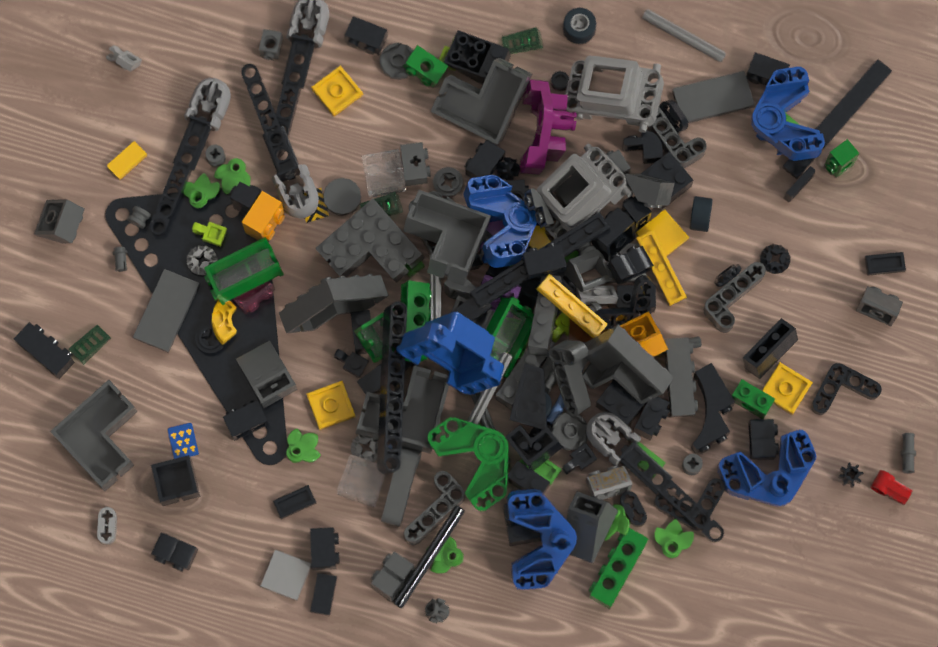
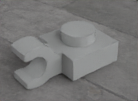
M115 45L109 48L114 55L110 53L106 56L108 60L115 61L123 69L130 72L139 67L142 59L129 51H121Z

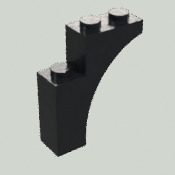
M712 363L694 373V378L701 389L705 403L703 429L691 446L695 454L699 451L701 454L711 449L710 445L716 442L717 444L723 443L728 439L727 436L730 433L720 414L726 415L731 412L735 401Z

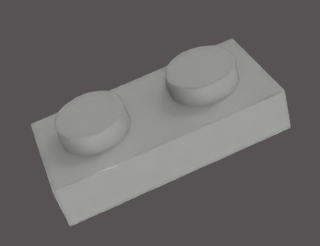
M597 286L580 292L576 287L575 293L577 298L585 305H590L591 302L594 303L596 301L599 304H617L618 296L614 286Z

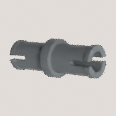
M904 433L902 434L903 450H901V456H903L902 473L912 474L915 473V434Z

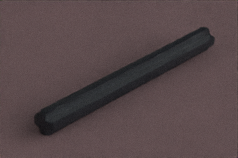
M456 505L393 601L397 607L403 608L465 513V510L460 506Z

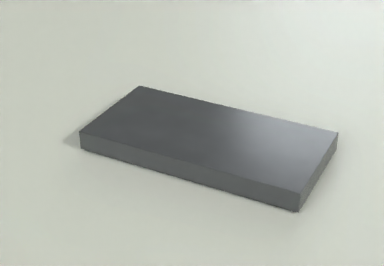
M745 71L672 89L675 102L686 116L688 123L755 106Z
M164 269L133 338L169 353L200 284Z

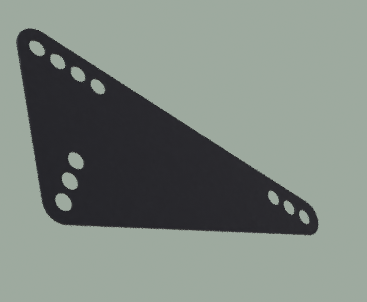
M250 185L251 188L260 193L262 192L258 187ZM220 188L218 194L208 200L205 206L194 208L190 204L189 198L183 192L174 216L170 219L171 223L168 231L160 237L155 236L149 226L153 215L156 214V207L162 194L119 198L112 201L105 212L106 221L122 247H125V250H127V255L152 294L164 269L200 284L179 329L178 336L226 412L231 409L238 410L244 407L243 405L248 401H259L236 359L268 341L272 343L279 355L272 279L230 300L237 307L231 318L237 333L217 353L208 354L202 352L195 342V335L198 329L205 324L211 323L212 312L218 300L215 301L210 291L213 287L207 284L205 275H197L188 268L187 255L190 253V250L198 245H206L214 250L218 261L258 241L244 231L242 221L246 216L245 214L239 212L233 218L226 215V208L229 205H233L230 193L225 194L223 189ZM178 192L168 193V196L175 197ZM164 205L161 208V213L164 215L169 214L171 211V207L168 205ZM134 206L149 212L151 216L149 219H146L145 227L143 229L139 228V232L135 236H128L125 233V228L130 222L127 219L119 221L115 216L116 211L120 208H126L129 211V216L132 215ZM218 214L222 216L223 223L221 226L226 227L227 232L221 247L202 240L203 235L193 233L192 227L194 222L207 226L212 215ZM160 222L154 225V231L161 232L164 228V224ZM140 238L146 239L149 243L148 248L142 252L135 249V242ZM204 253L201 256V258H196L199 261V265H201L203 261H207L204 258ZM148 254H155L158 257V263L153 267L147 266L144 262ZM257 258L248 262L252 274L262 270ZM244 264L218 278L223 289L250 275ZM212 332L209 338H203L205 340H208L210 346L212 344V341L218 340L213 337ZM283 398L266 408H263L259 401L269 423L266 426L267 435L263 439L255 438L253 433L243 437L255 458L265 465L278 464L286 456L288 446ZM268 441H273L277 444V451L273 455H267L263 451V446Z

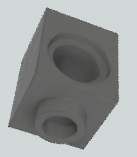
M263 29L259 46L261 57L266 60L279 59L283 42L282 32ZM268 44H275L273 48L269 49L266 47Z

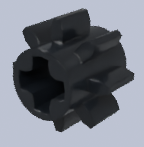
M504 157V162H498L497 172L501 179L508 181L513 180V176H519L520 166L516 163L517 159Z
M848 463L847 469L844 467L840 468L843 474L839 475L838 478L843 479V486L850 484L851 488H853L854 482L858 484L862 482L858 477L864 473L859 472V465L854 467L851 466V463ZM849 471L852 475H855L853 479H851L850 476H847Z

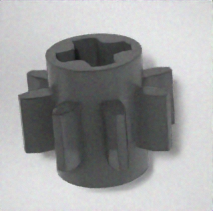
M437 598V600L431 599L427 603L425 613L426 616L430 617V622L443 623V620L448 618L450 610L449 605L445 604L446 600Z

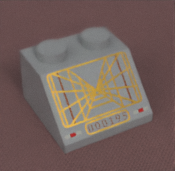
M619 465L611 466L608 468V471L602 473L600 470L594 471L586 478L590 495L601 500L631 491L632 487L631 479L625 467H619Z

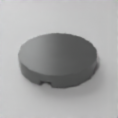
M393 43L384 48L380 56V66L384 74L391 79L397 80L410 76L402 66L413 49L402 43Z
M339 178L330 182L325 188L323 195L328 210L340 216L353 213L361 202L359 187L355 182L346 178Z
M565 412L553 420L551 432L562 444L563 448L561 449L566 451L576 450L584 445L588 439L586 434L587 423L581 415L572 417Z

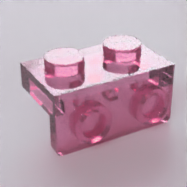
M267 281L233 298V301L245 314L249 311L252 313L259 307L261 301L268 300L274 294V285Z

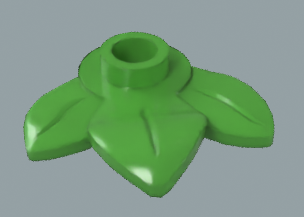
M239 158L230 160L228 164L219 166L215 171L214 177L222 180L221 187L225 194L230 193L232 188L237 186L239 182L250 187V175L246 172L244 161ZM235 164L239 165V170L237 171L233 170Z
M203 173L194 184L187 182L183 192L189 198V202L194 208H201L207 204L208 200L218 194L220 183H211L207 175Z
M294 429L287 438L289 447L287 448L286 456L291 462L298 463L303 460L310 463L316 461L321 456L315 449L318 443L317 434L306 433L302 435L298 429ZM297 450L299 451V454L296 455L293 453V451Z
M619 504L612 505L618 512L605 537V541L616 531L622 535H627L629 519L625 516L624 508Z
M676 519L668 524L666 530L662 528H656L655 540L662 546V552L668 558L679 556L681 550L689 548L694 539V532L683 533L681 525ZM673 545L675 551L670 552L668 546Z
M449 536L434 559L431 567L432 572L446 573L451 567H457L462 563L464 558L463 552L457 548L456 541ZM455 553L456 558L454 560H451V555Z

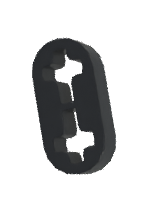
M673 100L662 102L659 107L676 132L680 133L687 130L688 120L677 103Z
M624 492L620 498V504L624 508L629 522L635 527L643 526L647 520V514L640 500L634 492ZM625 496L634 498L632 501L633 508H631L629 503H624L626 500ZM634 510H636L638 515H643L641 518L642 522L633 520L635 517Z

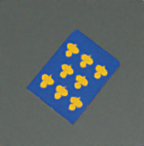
M192 423L168 428L174 459L187 455L190 457L199 455Z

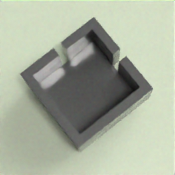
M395 551L392 555L388 554L382 562L384 564L383 568L380 571L376 570L371 577L373 590L391 602L394 601L414 570V564Z

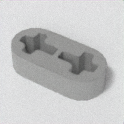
M104 507L98 514L97 537L102 544L110 545L116 539L117 513L111 507ZM109 511L113 517L109 518V524H106V519L103 515H106ZM106 528H108V532L112 535L108 537L107 541L102 537V534L106 533Z

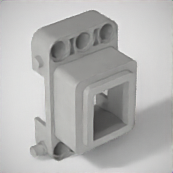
M587 56L585 60H578L572 65L565 95H568L566 111L570 113L576 112V119L592 120L591 115L625 119L628 125L640 126L639 132L646 133L647 127L652 126L656 121L663 91L664 80L660 75L661 65L654 64L653 69L640 68L636 61L598 56ZM603 69L625 72L621 93L612 94L589 91L593 71L603 72ZM652 79H658L656 82L650 83ZM654 96L653 99L646 100L647 97ZM572 104H577L575 108H570ZM650 113L648 117L642 118L644 114Z
M586 144L584 146L586 152L581 157L577 154H572L537 188V192L549 208L553 221L556 220L554 226L549 225L545 227L554 239H557L599 213L610 201L615 205L625 195L629 198L634 194L626 180L625 174L599 147H592L590 144ZM600 155L599 159L594 161L595 157ZM611 167V171L606 174V170ZM577 170L589 185L563 208L555 199L556 195L553 192ZM623 180L622 185L617 186L619 181Z

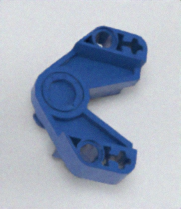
M803 67L776 70L772 74L751 117V125L754 131L757 132L756 137L773 145L777 149V155L784 154L793 161L816 158L820 156L825 145L823 133L820 134L819 130L786 121L785 113L799 104L809 94V77Z
M487 175L471 178L463 193L467 207L491 215L489 222L502 220L505 227L483 244L484 255L482 260L483 263L488 262L494 268L514 265L521 261L523 253H525L537 224L535 210L528 211L524 201L511 192L512 186L496 175Z
M796 430L780 438L778 471H773L766 475L742 452H737L721 459L717 470L720 479L725 484V491L729 495L781 507L792 501L817 456L807 432ZM797 437H798L799 439H803V441H802L801 444H800L799 441L796 442L795 439H796ZM808 454L811 457V461L805 462L802 455ZM725 463L727 466H731L729 472L727 469H723ZM736 481L739 484V488L736 490L732 489L729 482Z
M540 490L512 491L507 496L509 520L540 532L542 542L541 546L511 563L512 581L516 588L522 590L547 587L574 549L577 541L576 532ZM533 496H541L539 503H531ZM516 497H518L520 500L518 501V505H514V503L512 502L515 501ZM537 575H546L543 581L536 580ZM524 576L523 582H519L518 579Z

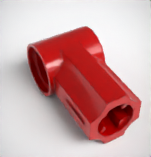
M884 470L879 471L870 486L876 493L883 496L887 495L902 505L906 504L913 492L912 489L896 481L893 475Z

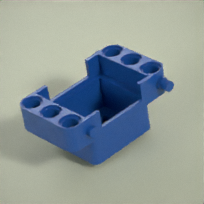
M458 312L446 314L426 322L423 327L404 333L401 345L397 346L398 353L417 365L420 363L421 356L424 355L450 371L447 384L468 395L498 386L504 369V365L490 356L495 337Z

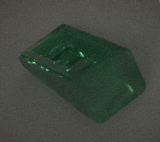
M537 27L502 37L503 47L510 49V54L543 48L541 33ZM524 38H527V40H528V43H527V44H525ZM516 39L520 40V46L517 45ZM510 40L513 42V48H510Z
M395 192L374 199L383 210V203L386 202L387 210L384 211L388 216L403 212L399 195ZM393 200L395 208H392L390 201ZM369 201L360 203V207L362 208Z
M96 325L68 350L84 365L111 337ZM96 332L103 337L101 341L94 335ZM91 337L97 342L96 345L89 341ZM85 343L91 347L90 350L84 346ZM80 348L85 352L84 355L78 351Z

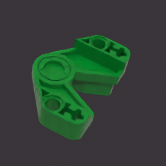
M450 417L428 433L427 440L438 456L474 451L476 458L481 462L464 493L476 510L485 511L506 496L508 442L501 432ZM449 421H455L458 424L455 432H450L447 429ZM443 426L444 431L449 437L446 438L444 434L439 438V443L437 441L432 442V433L439 434L442 432L439 428ZM496 485H500L503 488L502 495L498 497L492 493V489ZM488 491L489 495L494 499V501L491 502V500L488 499L487 501H485V507H482L481 505L477 506V498L480 497L484 499L485 497H487L485 492Z

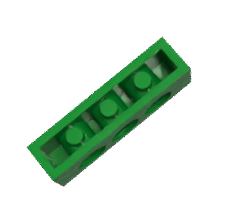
M408 280L401 284L400 302H403L407 307L406 333L425 326V323L430 319L429 301L432 296L430 283ZM414 299L418 301L419 307L415 305ZM414 318L418 321V326L414 323ZM422 355L420 362L426 360L427 357Z
M629 528L627 535H619L617 539L620 542L617 548L613 547L608 555L610 561L607 566L603 564L598 573L601 576L598 582L593 581L588 590L591 593L590 599L611 609L649 538ZM622 547H631L632 553L625 555L622 552ZM620 563L623 566V570L615 572L612 569V565ZM604 580H611L613 587L606 589L603 587L602 582Z

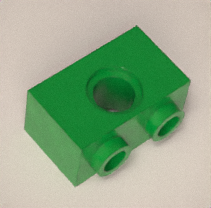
M417 45L402 67L410 76L418 77L423 85L433 88L448 68V65ZM420 64H425L428 67V72L422 71Z
M846 139L829 153L825 162L826 170L836 178L855 164L859 152Z
M741 379L732 394L735 404L761 419L765 418L775 401L774 397Z

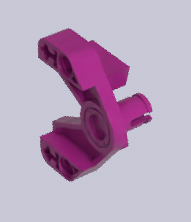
M530 79L522 97V104L531 105V113L537 117V130L532 146L528 147L520 159V173L540 175L545 168L546 161L558 162L565 153L566 137L550 136L551 129L574 131L577 121H574V118L577 117L576 112L570 113L566 111L568 95L550 93L548 81Z

